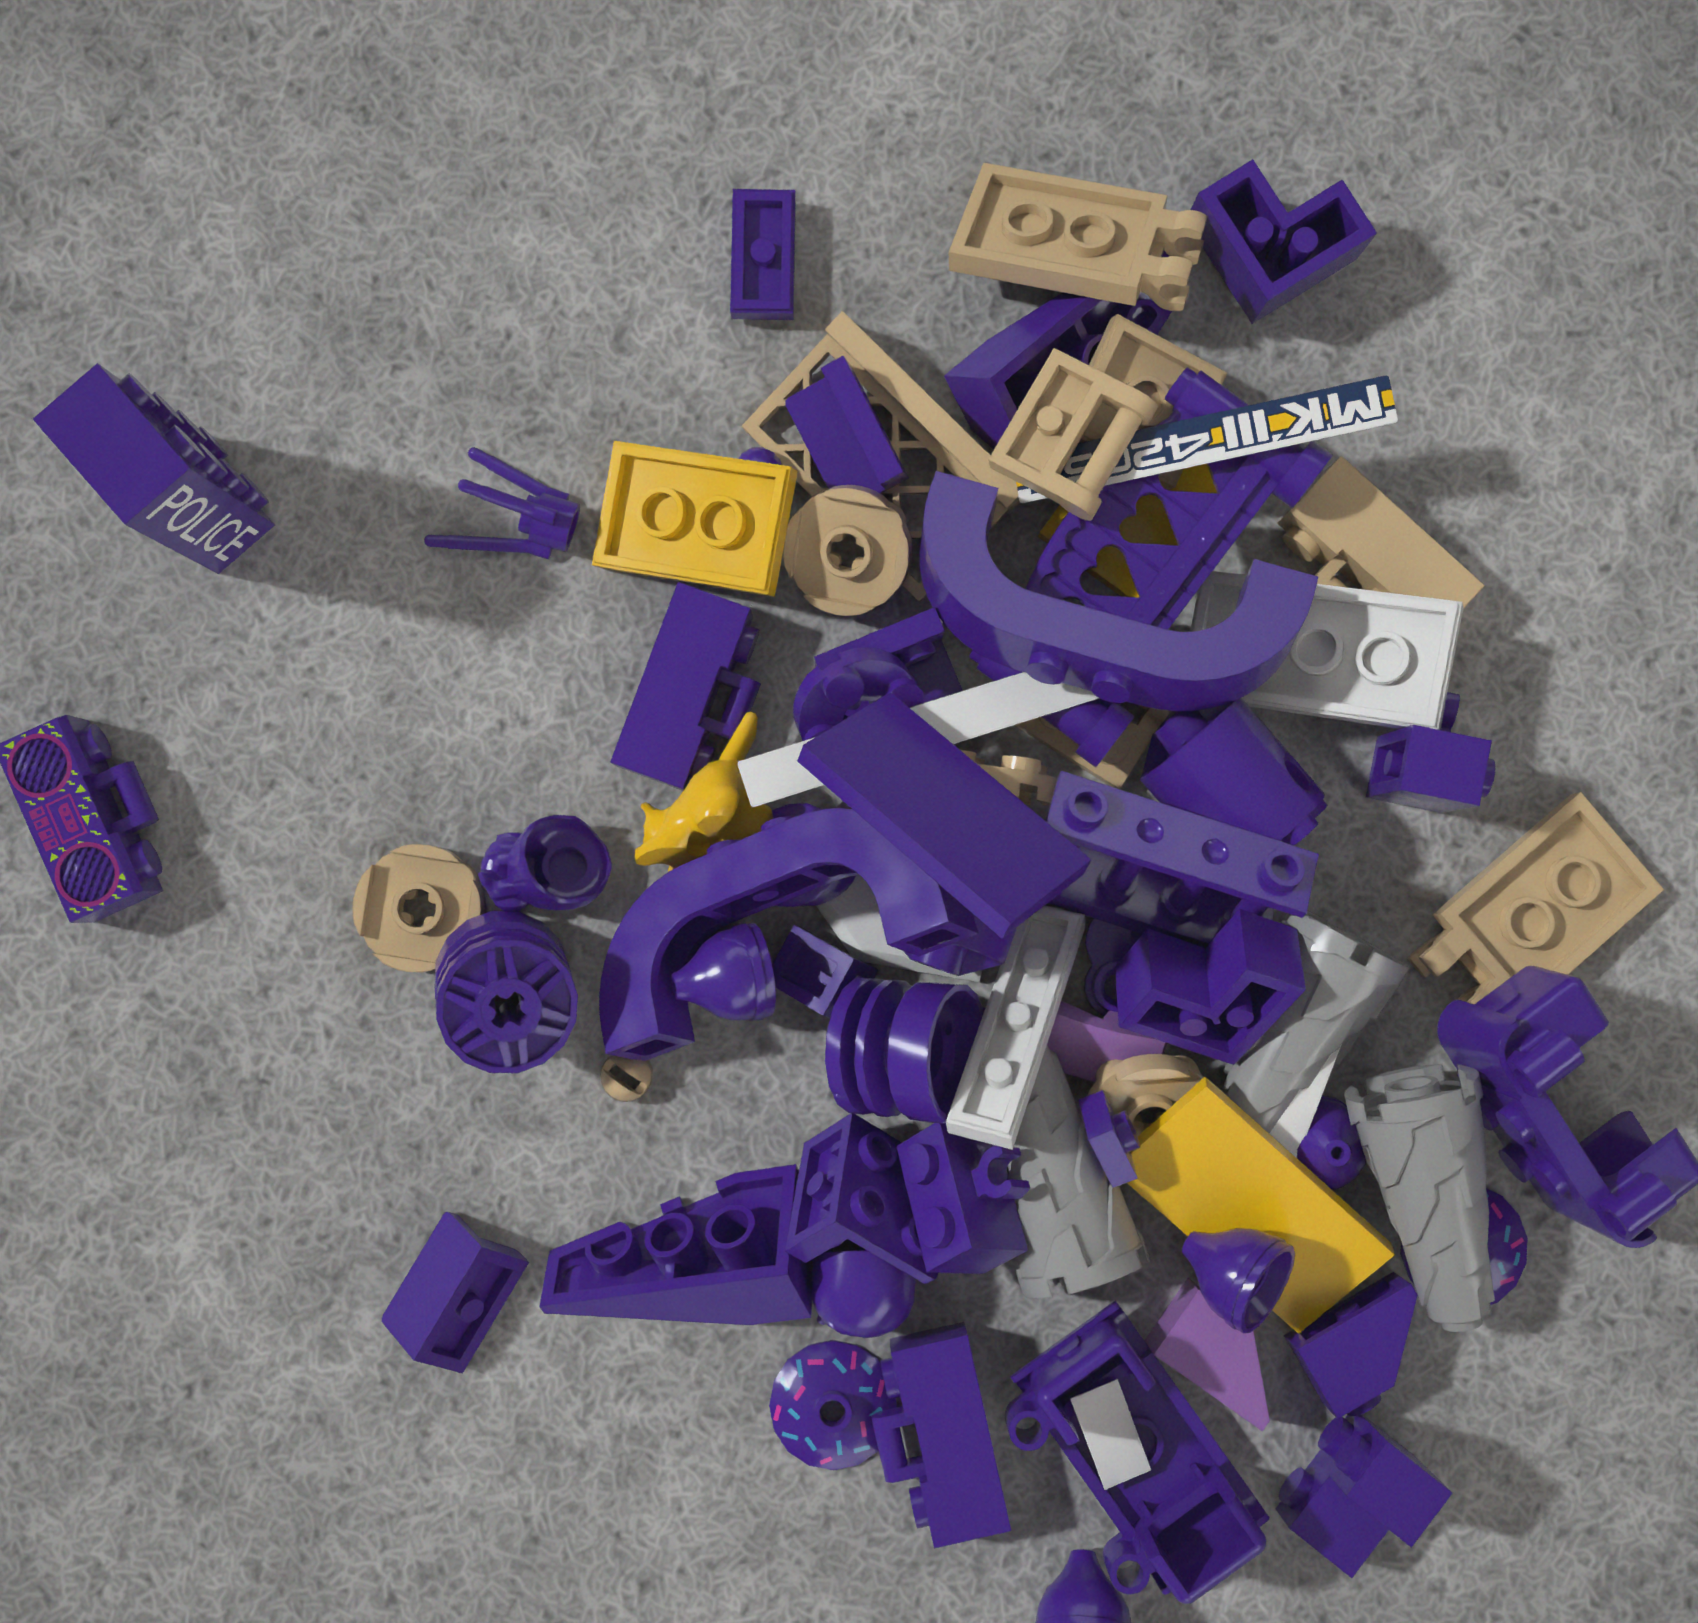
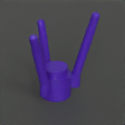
M472 447L468 450V456L472 460L535 496L528 495L527 499L524 500L466 479L459 481V490L481 498L484 501L521 513L518 531L529 534L528 539L432 534L424 538V543L428 547L529 553L549 560L552 549L565 553L568 551L578 523L580 504L568 501V493L549 488L496 457Z

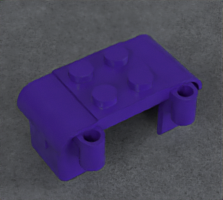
M1526 966L1475 1004L1459 999L1448 1004L1442 1011L1438 1021L1437 1033L1440 1044L1457 1070V1064L1478 1070L1484 1094L1483 1098L1480 1099L1483 1125L1487 1130H1493L1502 1143L1503 1148L1498 1153L1508 1170L1523 1183L1529 1180L1542 1201L1550 1209L1625 1247L1641 1248L1653 1243L1657 1236L1648 1227L1677 1206V1200L1698 1185V1161L1678 1129H1673L1655 1144H1652L1633 1112L1624 1111L1614 1116L1579 1143L1546 1093L1549 1088L1585 1062L1580 1047L1609 1025L1608 1019L1585 983L1575 976L1537 966Z
M1116 1300L1010 1376L1012 1381L1023 1392L1013 1399L1005 1410V1422L1013 1444L1021 1450L1034 1451L1044 1445L1050 1432L1120 1531V1533L1106 1543L1103 1549L1104 1564L1113 1586L1118 1591L1129 1595L1141 1592L1147 1586L1151 1574L1163 1595L1172 1592L1179 1602L1191 1604L1264 1551L1266 1537L1260 1527L1270 1517ZM1118 1379L1151 1471L1104 1490L1070 1399ZM1024 1418L1036 1419V1422L1030 1428L1020 1429L1016 1427L1018 1422ZM1125 1561H1133L1129 1567L1118 1568Z

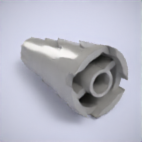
M1307 910L1303 918L1286 913L1281 921L1282 924L1297 929L1306 990L1234 1065L1227 1063L1223 1070L1227 1077L1221 1087V1091L1268 1133L1274 1128L1298 1091L1309 1088L1331 1053L1338 1050L1339 1047L1340 1050L1335 1063H1341L1370 1018L1375 1020L1379 1016L1410 968L1400 960L1353 933L1327 923L1328 920Z
M1047 1045L1014 1147L1020 1148L1021 1156L1012 1160L1006 1169L1008 1179L1027 1180L1030 1185V1190L1026 1195L1015 1199L1028 1251L1016 1257L1019 1269H1016L1023 1296L1032 1299L1053 1297L1048 1280L1059 1278L1061 1285H1066L1068 1294H1072L1122 1278L1142 1268L1141 1262H1149L1144 1238L1140 1230L1135 1227L1119 1186L1113 1188L1088 1140L1083 1117L1080 1115L1059 1058Z
M1443 1064L1403 1068L1363 1079L1366 1092L1365 1097H1360L1358 1088H1354L1353 1085L1345 1091L1351 1126L1356 1125L1366 1161L1379 1183L1390 1222L1401 1238L1420 1305H1426L1428 1317L1434 1322L1441 1323L1442 1328L1446 1331L1466 1332L1474 1330L1482 1325V1316L1489 1312L1491 1308L1490 1302L1495 1301L1487 1243L1489 1208L1486 1191V1140L1480 1099L1483 1098L1484 1094L1479 1072L1472 1067L1457 1064L1460 1081H1447Z

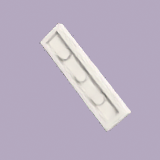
M1043 906L1017 927L1005 964H1001L950 1108L946 1120L948 1133L1013 1150L1085 929L1084 914Z

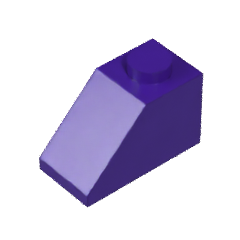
M1395 1272L1388 1274L1331 1307L1299 1334L1292 1330L1284 1335L1321 1402L1337 1419L1346 1414L1353 1417L1370 1411L1381 1401L1380 1394L1395 1386L1418 1296L1412 1284Z

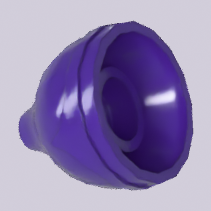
M755 923L739 924L732 926L731 929L718 932L703 942L691 960L680 970L671 974V987L674 998L694 1003L716 1017L727 1020L755 1021L773 1016L776 1003L775 978L771 957L760 928Z
M1322 1095L1308 1133L1297 1148V1159L1332 1190L1342 1188L1355 1180L1365 1166L1366 1158L1356 1125L1351 1126L1347 1105L1335 1097Z
M1235 1228L1218 1233L1193 1231L1187 1237L1182 1247V1254L1192 1265L1202 1296L1211 1310L1224 1319L1227 1325L1234 1330H1239L1243 1334L1251 1333L1270 1314L1289 1280L1295 1259V1251L1292 1245L1286 1243L1284 1239L1278 1236L1270 1235L1257 1229Z
M1078 1549L1070 1552L1064 1569L1046 1588L1038 1605L1035 1623H1131V1617L1123 1595L1105 1575L1096 1553L1091 1550Z

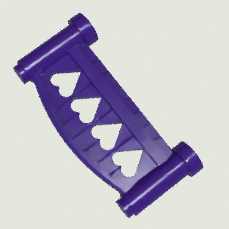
M1187 367L1164 398V400L1174 406L1172 413L1156 426L1249 406V404L1202 370L1197 374ZM1311 441L1307 446L1300 443L1208 463L1207 467L1217 493L1170 491L1160 484L1159 474L1105 485L1098 496L1102 503L1091 521L1081 519L1070 512L1067 513L1041 554L1025 589L1060 600L1074 598L1081 601L1085 607L1168 630L1268 497L1273 494L1293 509L1332 458L1333 454L1315 441ZM1146 495L1156 496L1163 503L1178 546L1127 542L1122 538L1119 526L1124 519L1136 516V503L1141 497ZM1105 547L1118 548L1124 555L1139 598L1088 594L1081 587L1080 577L1086 570L1097 567L1096 556L1100 550ZM974 650L969 655V658L978 663L976 669L992 681L1022 673V671L995 663ZM1100 698L1042 716L1044 720L1077 743L1079 747L1075 753L1095 768L1135 717V715L1119 703L1107 702Z

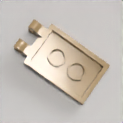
M983 163L949 250V271L1136 306L1139 294L1142 292L1165 310L1182 311L1189 294L1190 286H1187L1192 265L1198 264L1204 240H1201L1207 222V215L1195 210L1166 209L1167 195ZM1163 251L1170 257H1162Z
M1581 792L1574 793L1556 806L1433 913L1432 916L1444 930L1426 941L1407 959L1423 978H1426L1431 973L1434 977H1439L1458 960L1478 984L1467 990L1457 999L1475 1004L1526 966H1537L1567 975L1570 974L1664 889Z

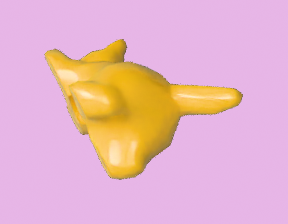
M750 711L744 715L719 760L709 762L693 775L684 791L670 807L657 809L647 802L641 804V809L644 811L646 819L643 825V844L635 849L636 864L641 866L667 864L669 865V872L687 862L706 855L707 849L715 843L725 840H741L760 832L761 826L773 819L772 809L767 804L757 807L751 806L738 768V762L745 760L756 739L758 723L756 713Z

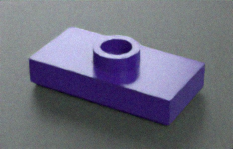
M733 189L731 319L794 320L795 190Z

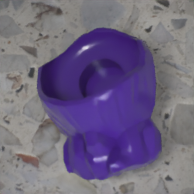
M553 815L534 821L523 833L506 832L497 835L496 841L491 843L485 852L478 876L495 906L503 911L517 912L529 904L539 909L570 910L584 907L600 895L608 882L612 862L607 846L584 821L576 816Z

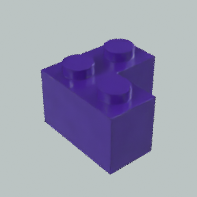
M1253 159L1200 191L1190 209L1207 215V222L1201 240H1204L1203 249L1251 324L1357 260L1377 234L1343 179L1292 211L1287 212Z
M1239 909L1205 948L1147 928L1115 966L1118 1025L1120 1028L1232 1065L1255 1044L1306 990L1297 929Z
M1363 1414L1353 1417L1346 1415L1345 1418H1334L1325 1427L1318 1441L1320 1451L1307 1468H1297L1286 1478L1279 1491L1278 1497L1281 1502L1275 1509L1290 1530L1349 1577L1353 1578L1389 1530L1412 1548L1453 1493L1418 1458Z

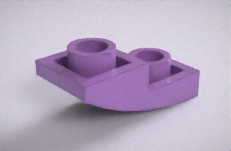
M1063 1001L1060 1003L1047 1043L1048 1048L1057 1054L1064 1073L1096 1082L1097 1070L1105 1062L1114 1059L1123 1061L1127 1058L1143 1054H1164L1168 1044L1120 1028L1118 1025V1012L1109 1010L1104 1018L1101 1019Z

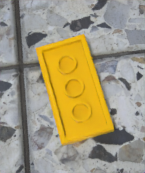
M1207 1077L1202 1078L1137 1136L1140 1148L1131 1151L1138 1179L1127 1182V1184L1184 1234L1189 1236L1193 1231L1218 1233L1235 1228L1257 1229L1270 1235L1278 1236L1293 1246L1295 1251L1294 1266L1289 1280L1272 1311L1298 1334L1395 1256L1392 1243Z

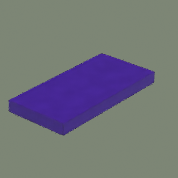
M891 692L802 746L797 760L798 763L1000 938H1004L1082 877L1092 860Z

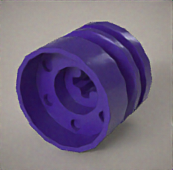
M490 911L466 920L446 938L435 962L436 1020L446 1045L464 1063L488 1073H520L544 1064L565 1045L577 1020L578 993L561 941L542 921L519 911ZM514 992L517 993L519 1003L516 1006L506 1001L500 1008L495 1007L494 997L496 995L507 999Z
M855 978L842 989L833 1006L826 1033V1072L828 1085L837 1105L848 1113L864 1115L874 1113L880 1117H891L902 1113L910 1120L946 1124L984 1014L978 995L965 984L916 982L911 986L906 980H883L880 978Z

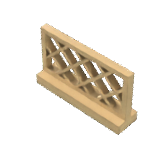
M843 311L825 329L828 334L741 426L761 447L774 452L784 466H791L798 470L796 481L812 497L828 490V488H822L813 479V458L805 443L777 444L762 427L779 409H787L785 406L786 399L792 396L802 385L803 389L812 385V374L830 355L835 360L844 356L852 366L860 384L873 396L868 397L871 405L883 406L892 415V441L890 442L900 461L901 450H928L937 459V471L945 473L946 467L954 476L999 488L991 529L1020 503L1016 481L991 469L988 461L991 455ZM900 423L918 441H901ZM787 453H804V469ZM901 483L881 494L893 495V503L901 508V495L928 494L930 486H901ZM909 531L911 539H921L922 531ZM908 573L902 585L921 602L927 596L923 582L918 583Z

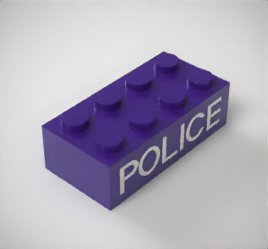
M97 363L33 418L34 422L126 526L217 574H220L275 526L262 510L269 503V500L243 473L239 475L224 460L228 454L212 435L202 426L197 428L180 410L175 412L156 392L151 394L130 373L120 380Z

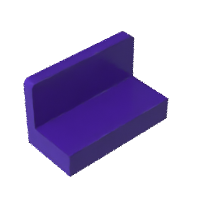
M844 356L821 367L825 378L786 399L785 406L828 489L840 485H857L872 489L881 494L909 479L852 366Z
M445 1212L382 1316V1323L413 1361L463 1374L529 1264V1261L514 1248L479 1237L459 1215Z

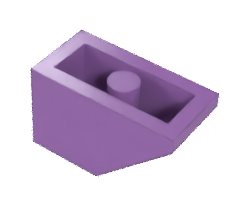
M1187 1278L1144 1341L1156 1357L1263 1432L1270 1418L1254 1331L1243 1334L1239 1330H1234L1227 1325L1224 1319L1211 1310L1202 1296L1200 1287L1194 1281Z

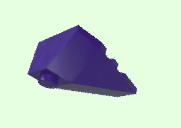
M1163 251L1162 257H1170ZM1063 292L989 338L946 373L944 377L970 429L992 449H995L1054 348L1089 365L1110 319L1115 315L1119 314L1158 335L1172 311L1159 307L1148 295L1142 292L1139 294L1136 306Z
M797 1165L731 1174L715 1181L719 1192L702 1200L684 1206L679 1196L660 1204L663 1216L632 1229L623 1222H617L550 1250L539 1307L544 1314L735 1325H756L811 1318L813 1259L804 1263L785 1252L799 1174Z

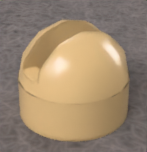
M611 1055L602 1066L600 1073L601 1084L605 1092L618 1101L628 1102L636 1100L647 1092L648 1086H651L653 1080L651 1063L649 1060H632ZM614 1064L627 1074L641 1081L635 1090L610 1073Z

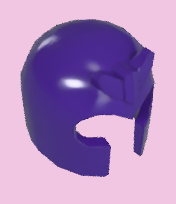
M859 1245L858 1251L833 1252V1248L813 1259L811 1298L815 1311L818 1313L817 1322L819 1324H826L840 1334L872 1338L893 1331L908 1317L915 1298L916 1279Z

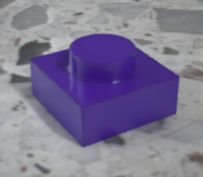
M1103 1090L1079 1099L1088 1140L1112 1187L1114 1188L1138 1179L1131 1151L1139 1149L1140 1143L1127 1112L1124 1110L1115 1114Z

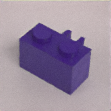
M1447 692L1440 730L1410 725L1377 736L1365 798L1438 813L1480 806L1481 797L1485 798L1489 794L1495 777V761L1489 758L1492 740L1451 732L1458 713L1460 694Z
M934 1123L896 1146L926 1272L984 1274L1028 1251L1015 1199H1019L1027 1194L1030 1190L1029 1181L1008 1179L1006 1170L1012 1160L1021 1156L1020 1148L1013 1147L1012 1150L948 1133L947 1126L944 1123Z

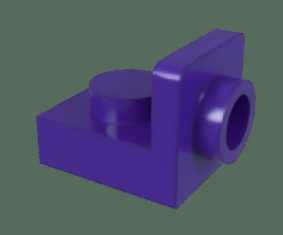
M793 925L772 964L775 988L828 1018L831 1017L833 1006L846 985L855 978H875L878 972L877 968L849 955L797 925Z

